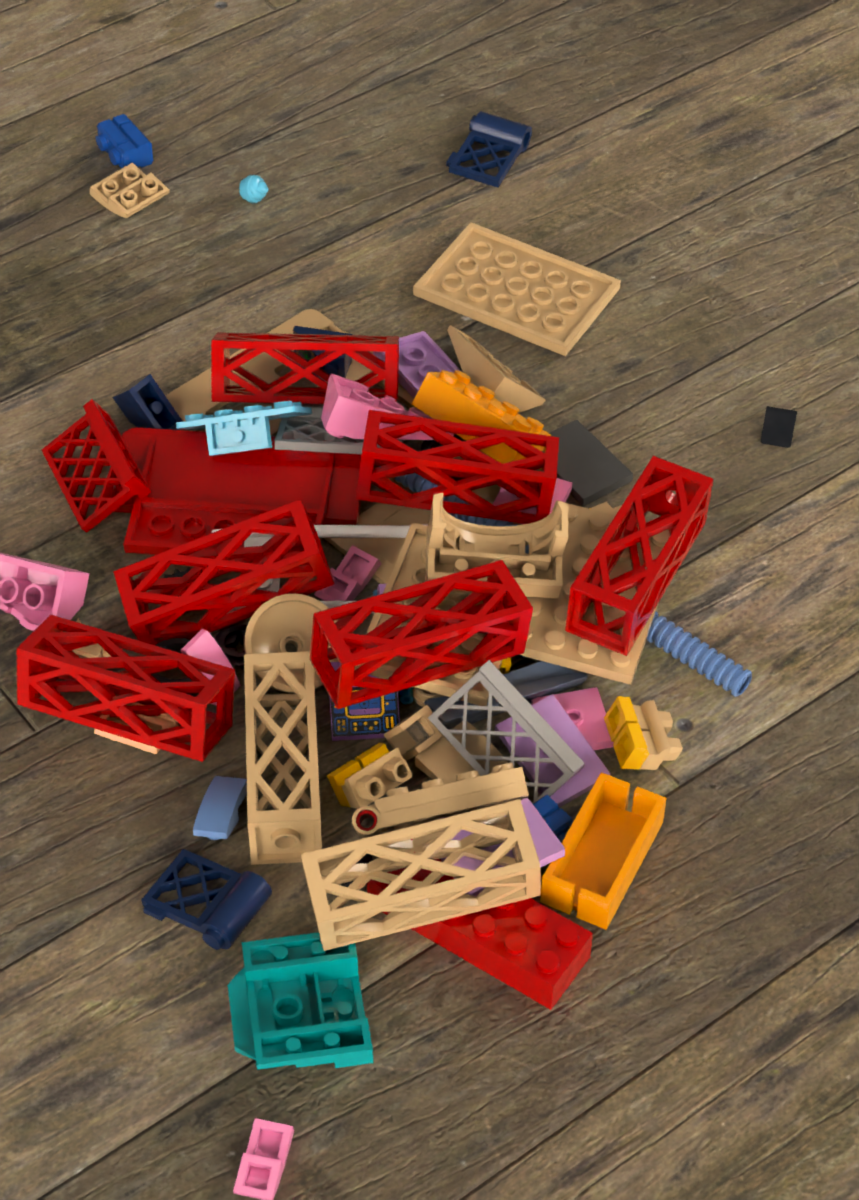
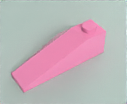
M332 373L329 377L321 419L324 429L334 437L344 438L346 436L352 439H364L369 410L433 419L417 408L411 407L409 411L405 410L401 404L395 401L396 399L388 395L381 399L375 397L368 392L369 387ZM380 423L379 429L395 425ZM422 431L396 438L397 440H434Z
M0 553V609L5 613L12 614L20 620L22 626L32 631L50 614L71 620L84 604L90 573Z

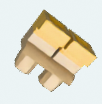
M617 696L604 716L611 741L614 742L613 747L621 769L657 770L662 761H675L682 752L683 747L680 739L667 737L673 723L670 712L658 711L654 700L646 701L639 706L632 705L630 697Z
M378 743L355 757V760H351L331 772L327 777L340 805L358 809L362 806H368L375 799H379L387 794L386 791L394 789L412 778V773L406 760L402 758L398 747L388 751L386 744Z

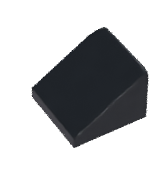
M767 406L761 443L790 448L797 411Z

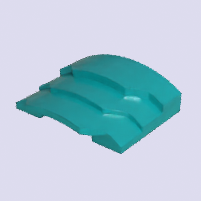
M319 932L242 942L244 967L228 984L236 1052L256 1060L257 1070L296 1065V1068L334 1063L335 1068L374 1063L368 1018L365 1017L359 981L358 957L355 943L323 951Z

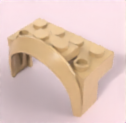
M443 493L433 495L426 537L425 582L503 560L526 597L558 599L562 589V556L568 540V504L558 501L550 515L533 523L517 526H486L465 522L451 516L443 508ZM529 545V556H525V546ZM488 576L477 580L487 582ZM453 589V590L451 591V592L473 593V592H470V591L459 590V589Z

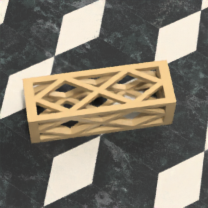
M310 651L244 654L247 819L251 865L302 862L300 854L322 849L314 667L309 659ZM289 669H303L304 687ZM269 670L257 687L255 671ZM279 674L295 692L265 694ZM298 705L295 710L290 707ZM263 707H272V709L267 713ZM306 711L308 727L301 720L302 716L305 714ZM281 712L288 719L282 728L275 722ZM256 715L262 721L258 728L256 723ZM294 728L303 736L297 747L288 738ZM269 730L275 738L267 747L262 738ZM281 746L290 755L284 766L275 756ZM308 748H309V762H308V760L303 756L304 753L306 752V750H307ZM257 750H258L259 753L262 755L258 762H257ZM268 765L277 773L270 786L261 776ZM296 765L304 772L298 783L290 775ZM285 783L291 790V794L283 803L276 794ZM309 784H310L311 799H310L309 796L305 793V790L307 789V787L309 786ZM258 789H259L260 792L263 794V796L261 797V799L259 800V802H258ZM298 800L305 807V809L293 808ZM269 804H271L275 809L265 811Z
M520 799L300 854L323 951L541 896V866ZM461 830L473 832V834L461 840H451ZM502 843L494 852L481 849ZM512 850L514 858L505 855ZM366 854L379 857L367 864H356ZM463 856L484 861L475 871L454 866ZM447 857L443 862L435 861ZM496 864H497V865H500V866H504V867L492 869ZM406 868L399 876L387 873L390 871ZM421 868L433 871L422 882L411 879ZM444 874L457 878L435 884ZM370 880L389 884L379 895L360 891ZM353 881L348 887L339 885ZM478 887H485L477 896L466 894ZM401 888L409 889V891L396 894ZM326 893L338 897L328 904ZM349 900L361 902L355 905L343 907ZM380 912H390L383 920L371 918Z

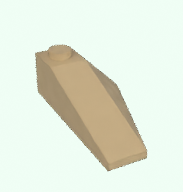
M452 325L449 326L447 331L462 372L471 377L470 382L477 387L484 386L495 393L494 398L501 403L506 401L519 408L520 411L518 413L543 405L546 400L524 380L520 381L512 374L513 371L493 358L494 355L472 337Z

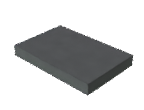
M577 419L549 433L553 437H560L557 478L572 482L570 494L582 506L632 482L633 473Z

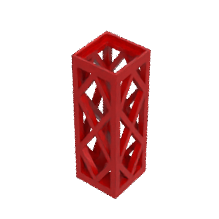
M217 332L211 340V401L242 403L292 401L301 402L302 404H324L330 374L322 370L321 367L346 354L372 370L355 380V382L368 386V392L375 397L381 399L388 395L396 399L395 401L397 402L399 336ZM230 348L246 349L230 358ZM292 350L326 351L310 360H306ZM370 351L385 352V361ZM265 352L292 370L271 383H267L240 365ZM232 370H234L235 372L239 373L240 375H242L243 377H245L246 379L250 380L251 382H253L254 384H256V385H258V386H255V385H253L252 383L248 382L247 380H245V379L242 378L241 376H239V375H237L236 373H234ZM305 377L319 387H292L290 385ZM230 379L239 385H230ZM385 379V389L370 388Z
M369 410L362 447L356 500L431 510L433 495L443 493V497L454 495L468 503L443 501V508L447 513L521 524L533 523L544 519L550 513L557 479L560 437ZM380 423L395 425L379 429ZM422 431L443 446L418 452L396 438ZM448 433L475 436L479 438L461 441ZM505 443L525 458L501 464L478 450ZM531 445L543 446L544 452L536 449ZM460 456V457L463 458L464 460L453 459V458ZM416 473L438 487L411 494L389 479ZM450 476H452V477H459V478H465V479H461V480L456 481V480H454L453 478H451ZM371 483L386 492L371 490ZM498 485L521 499L494 506L472 492V490ZM535 507V514L518 512Z
M656 456L651 458L570 588L566 632L622 655H628L706 523L713 478ZM648 511L660 516L647 523L645 521ZM669 529V539L657 559L652 560L649 538ZM639 542L641 544V550L644 561V565L641 566L637 550V543ZM629 548L632 570L610 580L609 574L624 550ZM633 587L636 589L632 600L618 595ZM592 602L596 625L582 620ZM602 602L623 610L626 614L605 624ZM623 628L622 636L614 633L615 631Z
M301 499L113 571L129 627L139 641L152 645L171 638H187L191 640L202 629L210 633L252 617L254 612L263 603L276 596L284 594L308 595L335 584L317 531ZM290 515L293 516V518H284ZM252 532L274 535L262 546L240 547ZM223 542L215 549L202 550L217 543ZM301 544L303 545V552H289L291 548ZM171 564L193 566L182 577L159 578ZM231 571L242 572L239 577L221 584L207 583L210 579ZM142 573L138 578L133 579L132 576ZM315 576L317 577L316 580L310 581ZM289 578L278 592L257 589L268 579ZM148 603L162 605L159 608L150 611ZM246 606L236 611L228 613L234 607ZM209 609L197 623L176 620L186 611Z
M503 560L314 613L309 659L336 708L341 709L480 667L488 660L493 663L523 654L525 652L533 607ZM488 576L487 582L477 580ZM453 589L473 592L447 611L436 610V607ZM421 596L409 605L395 604L400 601ZM481 600H483V603H482V604L475 605V604H477L478 602H480ZM372 612L393 615L366 635L353 634ZM412 618L406 626L396 628L407 619ZM477 632L487 634L469 655L450 652ZM445 640L434 649H429L435 642ZM395 656L407 657L388 679L368 676ZM338 658L341 666L335 671L329 660ZM434 662L448 663L422 671ZM363 664L362 666L354 670L356 665ZM352 686L365 688L352 692Z
M51 614L17 647V705L201 762L207 758L233 726L235 669ZM98 643L112 657L80 658L72 650ZM121 648L126 649V650H130V651H133V652H136V653H140V654H143V655H146V656H131V657H130V656H129L126 652H124ZM178 667L193 682L160 683L151 674ZM124 668L125 671L116 673L106 669ZM201 672L213 675L214 677L209 680ZM58 678H61V679H64V680H67V681H56V680H57ZM90 691L99 701L73 707L59 692ZM185 693H199V694L195 697V696L188 695V694H185ZM43 695L48 701L39 698ZM139 702L146 705L127 706L126 704ZM217 702L216 713L206 711L208 704ZM136 714L145 716L169 714L181 725L153 731ZM110 715L109 718L120 717L129 726L100 718V716ZM206 723L211 724V726L206 730Z

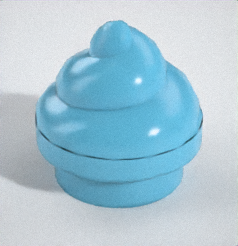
M249 175L242 179L239 186L241 197L250 203L260 202L269 190L264 180L257 175Z

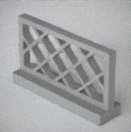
M302 404V407L311 408L312 414L282 418L275 438V449L362 454L364 439H352L346 436L344 438H337L330 435L324 429L321 419L324 404Z
M490 660L479 668V671L428 717L432 724L473 769L478 771L480 776L489 774L490 760L510 761V763H513V766L514 762H535L534 783L526 782L527 787H534V801L532 804L545 795L549 797L553 795L585 766V763ZM479 682L489 692L488 706L468 705V692ZM464 696L463 705H454ZM493 697L502 707L492 706ZM449 709L463 710L462 730L447 729L439 718ZM467 710L488 711L487 731L467 730ZM492 711L507 712L512 717V732L491 731ZM516 722L525 732H516ZM452 734H462V744ZM466 735L487 736L486 755H471L466 750ZM491 736L511 737V757L490 756ZM516 737H530L536 743V758L515 757ZM540 748L549 758H540ZM476 760H486L485 770ZM539 763H554L564 773L554 783H538ZM538 787L548 788L538 797Z

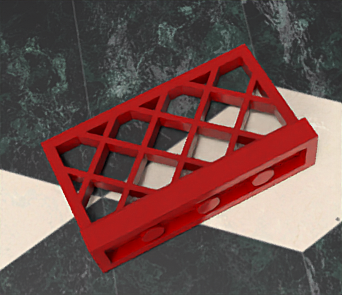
M93 399L83 405L86 414L42 449L81 529L86 533L135 494L143 499L152 492L110 414ZM90 426L87 438L79 439L81 432ZM63 446H66L63 457L55 458L53 454ZM76 446H83L80 457L72 458ZM93 446H100L97 458H89ZM69 465L76 466L73 476L65 477ZM93 466L90 477L82 478L85 467ZM103 466H111L107 478H99ZM79 485H87L83 497H75ZM96 485H104L100 497H92ZM121 485L123 490L113 498H109L113 486ZM89 505H97L95 512L86 519L85 515Z

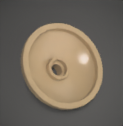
M284 594L266 601L254 612L247 624L244 635L245 654L287 652L285 649L287 643L294 644L296 652L310 651L314 613L329 608L319 600L303 594ZM338 658L329 660L330 662H340ZM314 668V686L317 689L323 683ZM289 669L304 687L303 669ZM269 670L255 671L256 676L261 681L269 672ZM280 674L270 686L281 692L295 693Z

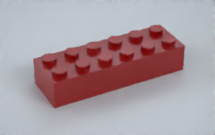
M406 868L390 871L387 873L399 876ZM421 868L411 879L422 882L433 871ZM444 874L435 884L453 880L454 878ZM370 880L367 883V893L379 895L389 884ZM401 888L396 894L409 891V889ZM531 898L412 928L415 932L550 1010L553 1009L590 958L593 938L592 932Z

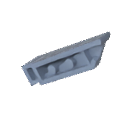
M544 661L503 674L529 703L534 698L556 694L582 685L588 678L584 672L577 673L566 667ZM450 697L432 698L425 700L424 703L425 706L428 705L432 712H434ZM493 697L492 706L502 707ZM459 700L454 705H463L464 701ZM449 709L439 720L447 729L454 728L463 721V710ZM467 710V721L470 724L488 718V711ZM492 711V716L501 714L503 712Z

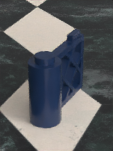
M480 111L470 121L469 130L471 132L458 153L452 152L446 162V166L449 167V173L499 188L520 152L523 153L528 148L532 136V127ZM474 141L486 145L485 148L474 151L471 146ZM504 150L511 153L508 156L498 158L495 152ZM491 155L493 160L480 164L477 159L478 157ZM471 159L475 164L467 168L459 166L461 162ZM495 167L499 171L496 177L484 173L485 170Z
M183 849L141 901L145 914L160 921L168 917L203 933L202 938L204 942L211 948L219 950L220 948L229 949L272 895V889L266 880L254 872L244 871L240 874ZM186 863L199 868L198 874L182 878L178 876V873ZM218 878L227 880L223 888L208 891L207 881ZM202 883L203 893L183 898L181 888ZM177 889L179 899L165 903L157 900L162 893ZM206 902L207 908L199 918L186 913L185 907Z

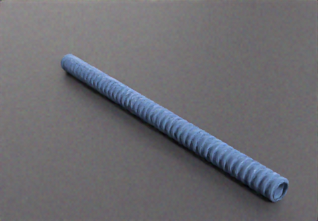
M416 473L394 478L395 481L402 483L403 486L409 487L411 491L416 493L438 487ZM454 495L443 497V501L468 504ZM448 513L459 520L478 525H518L508 521ZM529 545L525 546V553L529 554ZM655 612L647 636L648 642H655V646L658 648L663 647L665 653L672 652L673 658H680V662L683 664L689 663L688 666L691 669L697 668L698 674H706V679H714V684L717 686L723 685V689L725 691L731 690V694L735 697L741 695L747 689L752 679V672L749 669L743 670L741 664L734 665L733 659L729 658L726 660L725 654H717V649H709V644L706 642L701 643L698 637L692 638L690 632L684 633L682 627H675L674 622H667L666 617H659L658 612Z

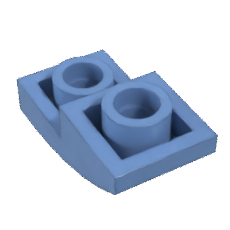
M215 776L198 810L193 827V836L207 837L211 840L227 839L239 821L238 807L247 795V779Z

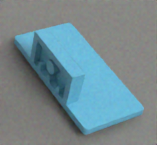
M282 401L273 403L274 409H272V406L254 405L244 407V413L243 410L233 411V409L214 411V415L191 414L185 416V421L176 422V429H206L209 456L272 448L269 420L312 414V409L302 407L301 402Z

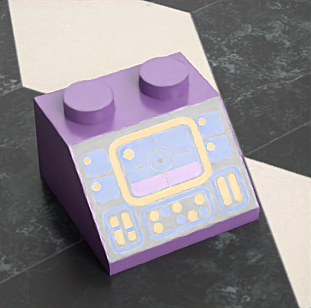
M330 662L335 671L341 666L340 662ZM352 686V692L365 689L364 687ZM398 691L341 709L336 708L329 695L332 741L385 738L383 734L400 723Z

